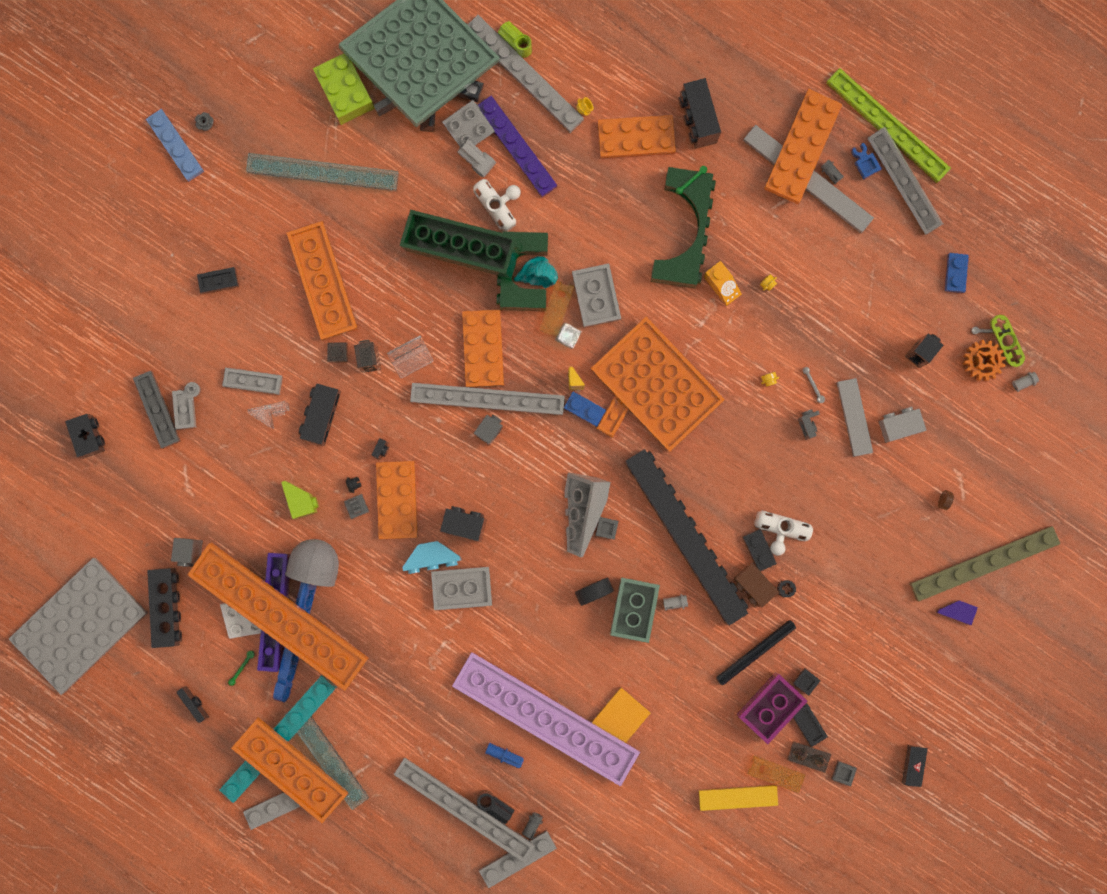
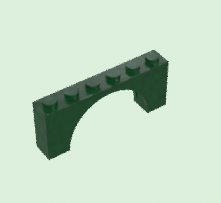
M668 167L664 190L677 194L676 188L683 186L699 171ZM713 173L701 174L683 190L682 194H677L688 202L695 213L698 225L697 236L692 246L683 254L672 259L654 260L650 282L694 289L697 283L701 284L702 272H699L700 265L704 264L705 254H702L703 246L706 247L708 235H705V228H709L710 217H707L708 210L712 209L713 198H710L711 191L714 192L716 180H713Z

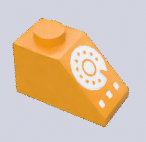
M721 261L705 272L703 277L726 306L742 295L732 274Z

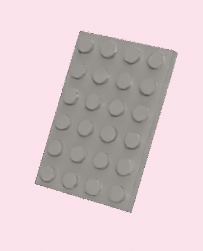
M92 558L23 624L9 640L45 679L63 695L148 612L97 558Z

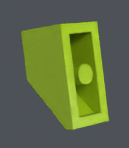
M281 482L292 519H299L318 513L316 508L319 507L316 497L290 482Z

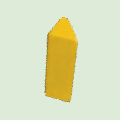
M569 367V390H584L585 384L574 368Z

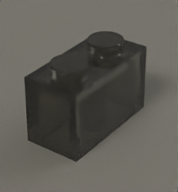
M362 340L358 342V345H354L357 368L362 373L381 370L378 347L374 342Z

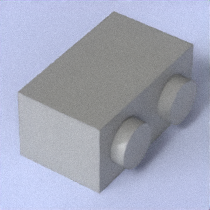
M913 407L901 410L902 414L896 416L894 412L884 415V419L878 422L885 443L927 431L920 409L913 410Z

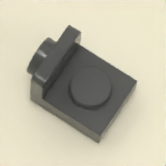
M811 409L801 413L802 417L798 418V422L805 440L817 436L815 433L817 432V427L814 421L811 422L810 418L819 415V411L813 412Z

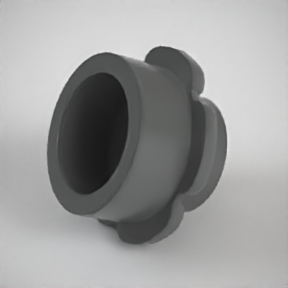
M203 112L195 118V126L199 130L207 131L212 128L214 120L210 117L209 113Z

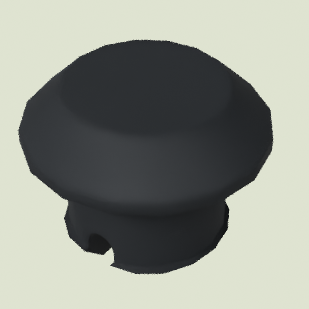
M347 477L345 482L349 492L354 493L355 489L361 488V483H357L360 481L359 477L352 479Z

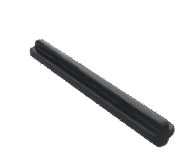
M788 620L719 674L716 680L720 685H725L796 629V625L791 620Z

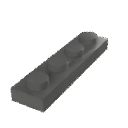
M148 371L134 377L133 380L160 447L164 449L181 442L153 372Z

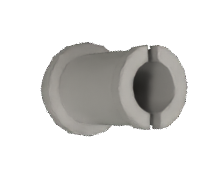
M1028 372L1026 376L1012 381L1014 389L1019 392L1031 385L1035 386L1039 382V378L1035 372Z
M680 594L677 597L663 598L665 611L688 607L686 595L682 596Z

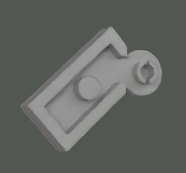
M195 382L188 383L184 391H172L175 429L177 430L197 428L194 397L200 394L201 389Z

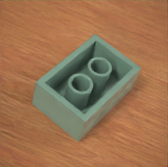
M620 577L610 629L611 636L649 643L660 585Z

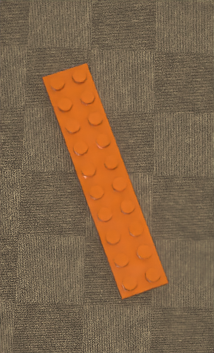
M213 543L207 545L188 573L190 578L344 691L348 689L369 659V657Z

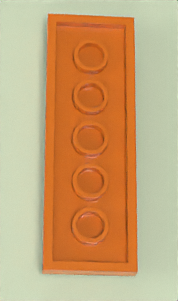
M811 89L807 90L766 182L765 190L797 205L800 203L843 104Z
M317 222L287 232L320 339L323 341L357 330L358 327L324 222Z
M259 717L256 718L231 748L320 823L326 820L348 794L347 790Z

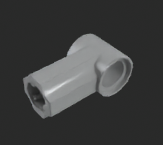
M466 140L457 151L459 155L472 165V169L483 178L496 164L491 156L479 150L470 140Z

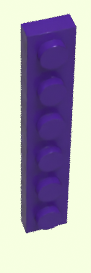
M490 96L478 104L481 109L480 111L495 130L496 136L540 196L543 198L557 188L555 181L494 98Z

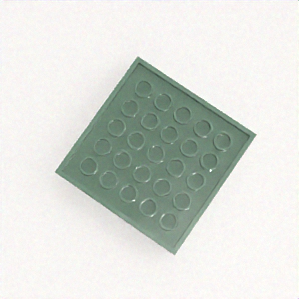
M396 0L339 43V49L415 127H418L500 60V57L443 0Z

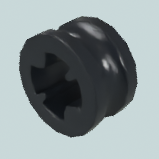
M784 580L778 584L777 590L780 596L788 598L795 594L796 586L792 581ZM785 583L789 584V588H791V592H787L788 594H785V590H782V586H786Z

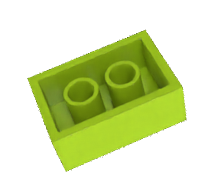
M344 53L313 68L341 125L375 109L352 61Z

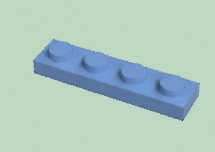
M162 109L146 118L188 182L204 172Z

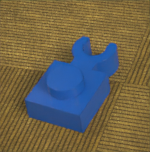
M862 143L860 145L862 152H857L854 147L851 153L855 158H858L855 165L864 180L881 171V167L873 153L867 155V146Z

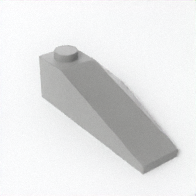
M568 473L565 486V498H568V509H565V513L569 519V526L566 528L567 552L579 557L584 556L606 505L611 482L597 477Z

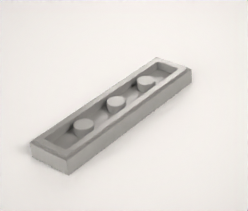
M857 378L837 382L853 457L873 453Z

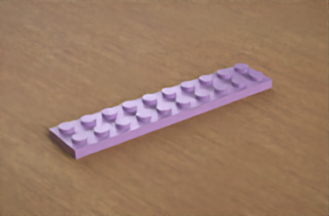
M473 652L452 687L619 786L624 782L640 754L639 750Z

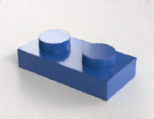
M948 254L945 281L946 292H966L969 255Z
M574 391L564 406L565 410L596 427L606 412V409Z

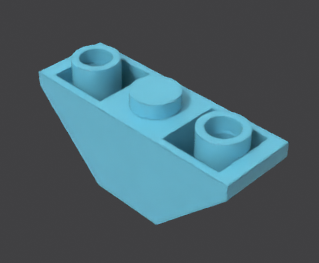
M439 541L419 544L402 568L403 571H408V574L420 572L419 568L427 567V571L439 569L438 565L445 563L446 567L458 565L457 561H461V556Z

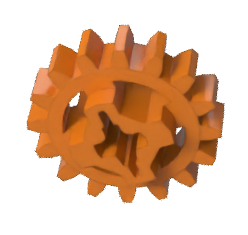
M984 340L979 341V344L974 342L972 347L966 349L969 353L963 354V357L967 360L962 362V364L968 366L965 372H971L970 378L977 376L976 381H980L983 378L984 382H987L989 377L992 380L995 379L996 374H1002L1000 368L1006 366L1002 363L1006 357H1001L1004 350L998 351L999 345L992 346L991 340L986 344ZM978 349H987V351H986V352H982L981 350L979 351ZM985 369L990 371V373H982L981 371Z

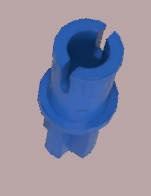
M491 742L485 754L501 760L500 763L505 762L516 768H520L524 761L523 757L508 751V748L505 750Z

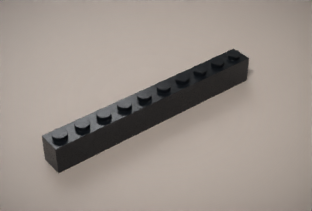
M644 449L624 463L726 625L730 626L749 614L746 610L749 607L743 598L739 599L736 592L738 590L734 583L728 582L725 577L728 574L722 565L718 566L716 563V554L712 549L708 550L705 543L707 540L702 533L698 534L694 528L697 525L691 516L688 517L684 512L686 507L681 500L677 501L674 496L676 493L675 489L671 484L667 485L664 480L666 477L665 473L660 467L657 468L654 461L656 460L653 454Z

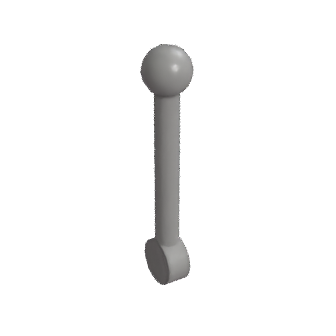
M973 327L971 333L974 335L978 333H993V330ZM1001 329L1002 332H998V333L1009 332V329H1007V330Z
M804 367L802 371L807 375L817 395V402L823 403L825 397L819 393L809 373L810 369Z

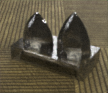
M793 741L787 760L826 773L831 754Z

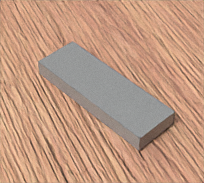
M225 367L222 386L280 395L283 376Z

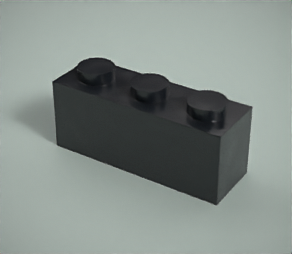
M316 383L315 387H312L310 392V398L312 399L310 405H307L304 411L306 419L304 424L300 425L298 432L300 439L325 446L341 394L340 390Z

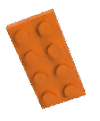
M673 115L598 120L600 159L675 154L676 152Z
M500 310L462 311L466 387L504 386Z
M415 461L376 462L379 539L418 538Z

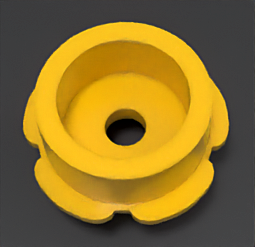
M584 97L577 100L576 108L578 112L588 116L594 109L590 99Z
M769 274L759 284L763 291L766 289L770 291L777 284L775 282L777 277Z
M776 372L761 376V384L765 383L766 387L774 385L779 377H777Z

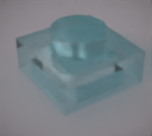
M565 322L562 324L555 340L573 349L581 331Z

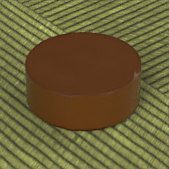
M947 490L942 492L938 501L939 508L948 510L954 500L953 492Z

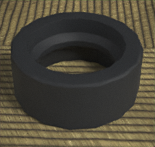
M607 577L576 591L575 595L580 606H583L614 592V589Z

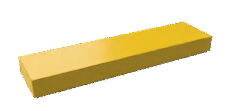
M777 785L698 790L700 811L778 806Z

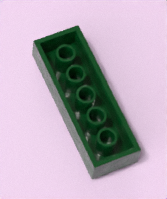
M410 209L399 246L407 252L512 279L522 241L516 236Z

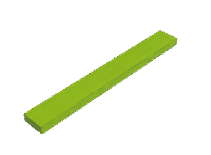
M841 68L828 79L826 84L878 131L886 127L898 149L936 183L951 169Z

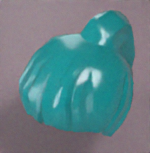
M537 256L526 262L513 280L531 285H542L546 289L557 282L558 273L553 265L548 262L547 258Z

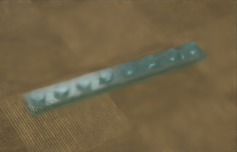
M248 153L246 172L249 174L397 191L399 172L394 170Z

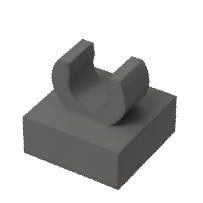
M363 494L344 501L351 519L370 512Z

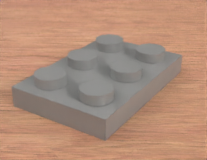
M604 264L572 271L584 328L621 320L610 265Z
M489 567L431 572L434 610L492 606Z

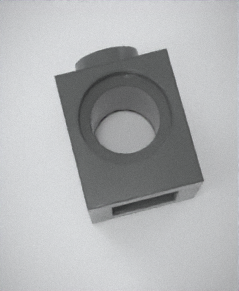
M486 415L475 430L474 435L488 445H491L503 428V425L500 424L502 420L495 415L491 417Z

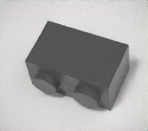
M174 538L171 561L177 562V566L193 567L194 563L201 556L203 540Z

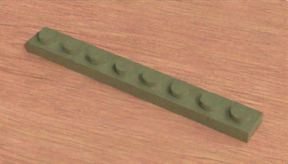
M1050 526L910 583L916 600L922 601L1060 544L1054 527Z

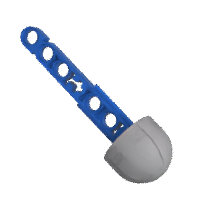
M319 539L303 541L293 549L290 555L285 575L301 582L296 605L310 614L316 587L335 586L339 560L334 548L325 541ZM286 647L278 673V682H276L273 694L274 700L286 702L290 695L292 681L299 657Z

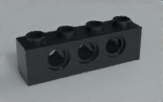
M176 568L147 570L151 648L179 646L182 641V631L179 630L181 612L178 611L180 593L177 591L176 584L179 583V574L176 572ZM163 583L168 585V591L165 594L161 591ZM165 602L169 605L167 613L162 610V605ZM165 622L170 624L169 632H165L163 629Z

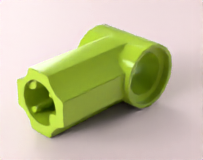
M510 21L505 22L500 27L498 34L522 58L530 56L532 53L530 37L520 32ZM521 44L528 45L526 48L519 47Z

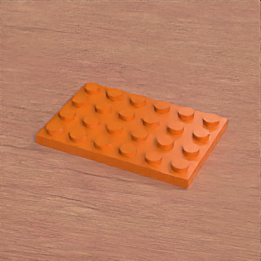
M647 317L638 323L591 368L593 373L668 452L676 447L725 400Z

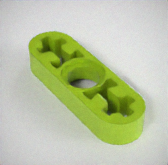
M995 315L990 321V326L1001 350H1004L1005 360L1009 365L1019 367L1024 363L1025 355L1009 319L1004 315ZM998 318L1005 321L1002 324L1004 330L1009 329V332H1004L1000 336L998 332H1002L1000 327L995 326ZM1006 335H1010L1013 338V343L1010 346H1004L1002 343V339ZM1015 346L1017 349H1013L1014 353L1020 355L1017 363L1010 360L1013 357L1010 351L1006 352V350L1012 349Z

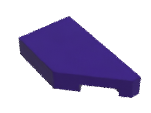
M957 600L948 606L938 609L936 613L972 625L978 607Z

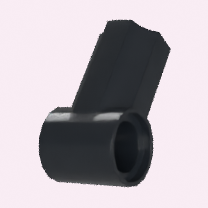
M483 790L477 796L478 807L504 824L510 820L515 809L494 796L491 791ZM482 797H490L491 802L488 805H483L480 802Z

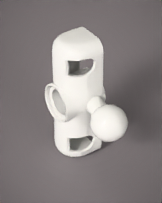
M482 179L477 182L473 187V192L499 229L508 232L515 227L516 219L505 203L510 199H518L521 194L520 188L516 185H511L506 189V194L500 197L488 180ZM477 188L482 194L480 197L476 193ZM493 201H497L500 204V207L498 209H492L489 206L490 203ZM499 219L504 225L502 228L498 224Z
M759 511L754 522L756 528L777 534L776 541L770 547L771 552L776 556L784 554L786 550L783 543L785 536L800 541H808L813 533L811 524L766 511ZM782 521L788 523L786 531H783L780 527ZM762 524L770 526L768 529L761 528ZM799 535H801V536H805L806 539L803 540V539H799L798 537H799Z

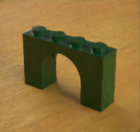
M502 231V233L516 236L522 241L518 258L524 255L548 256V233ZM497 275V286H501L500 293H497L496 304L500 305V310L546 311V289L521 288L510 278Z

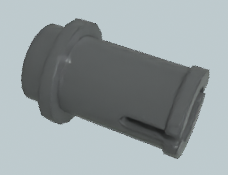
M828 160L821 166V172H825L836 184L844 175L833 165V161Z
M536 812L529 815L530 819L522 831L524 836L533 839L539 825L543 823V816Z

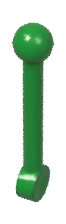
M701 166L699 172L683 186L676 188V193L682 194L689 184L701 174L707 172V167Z
M253 651L247 652V657L233 678L228 680L230 686L235 685V680L248 661L254 658L255 653Z

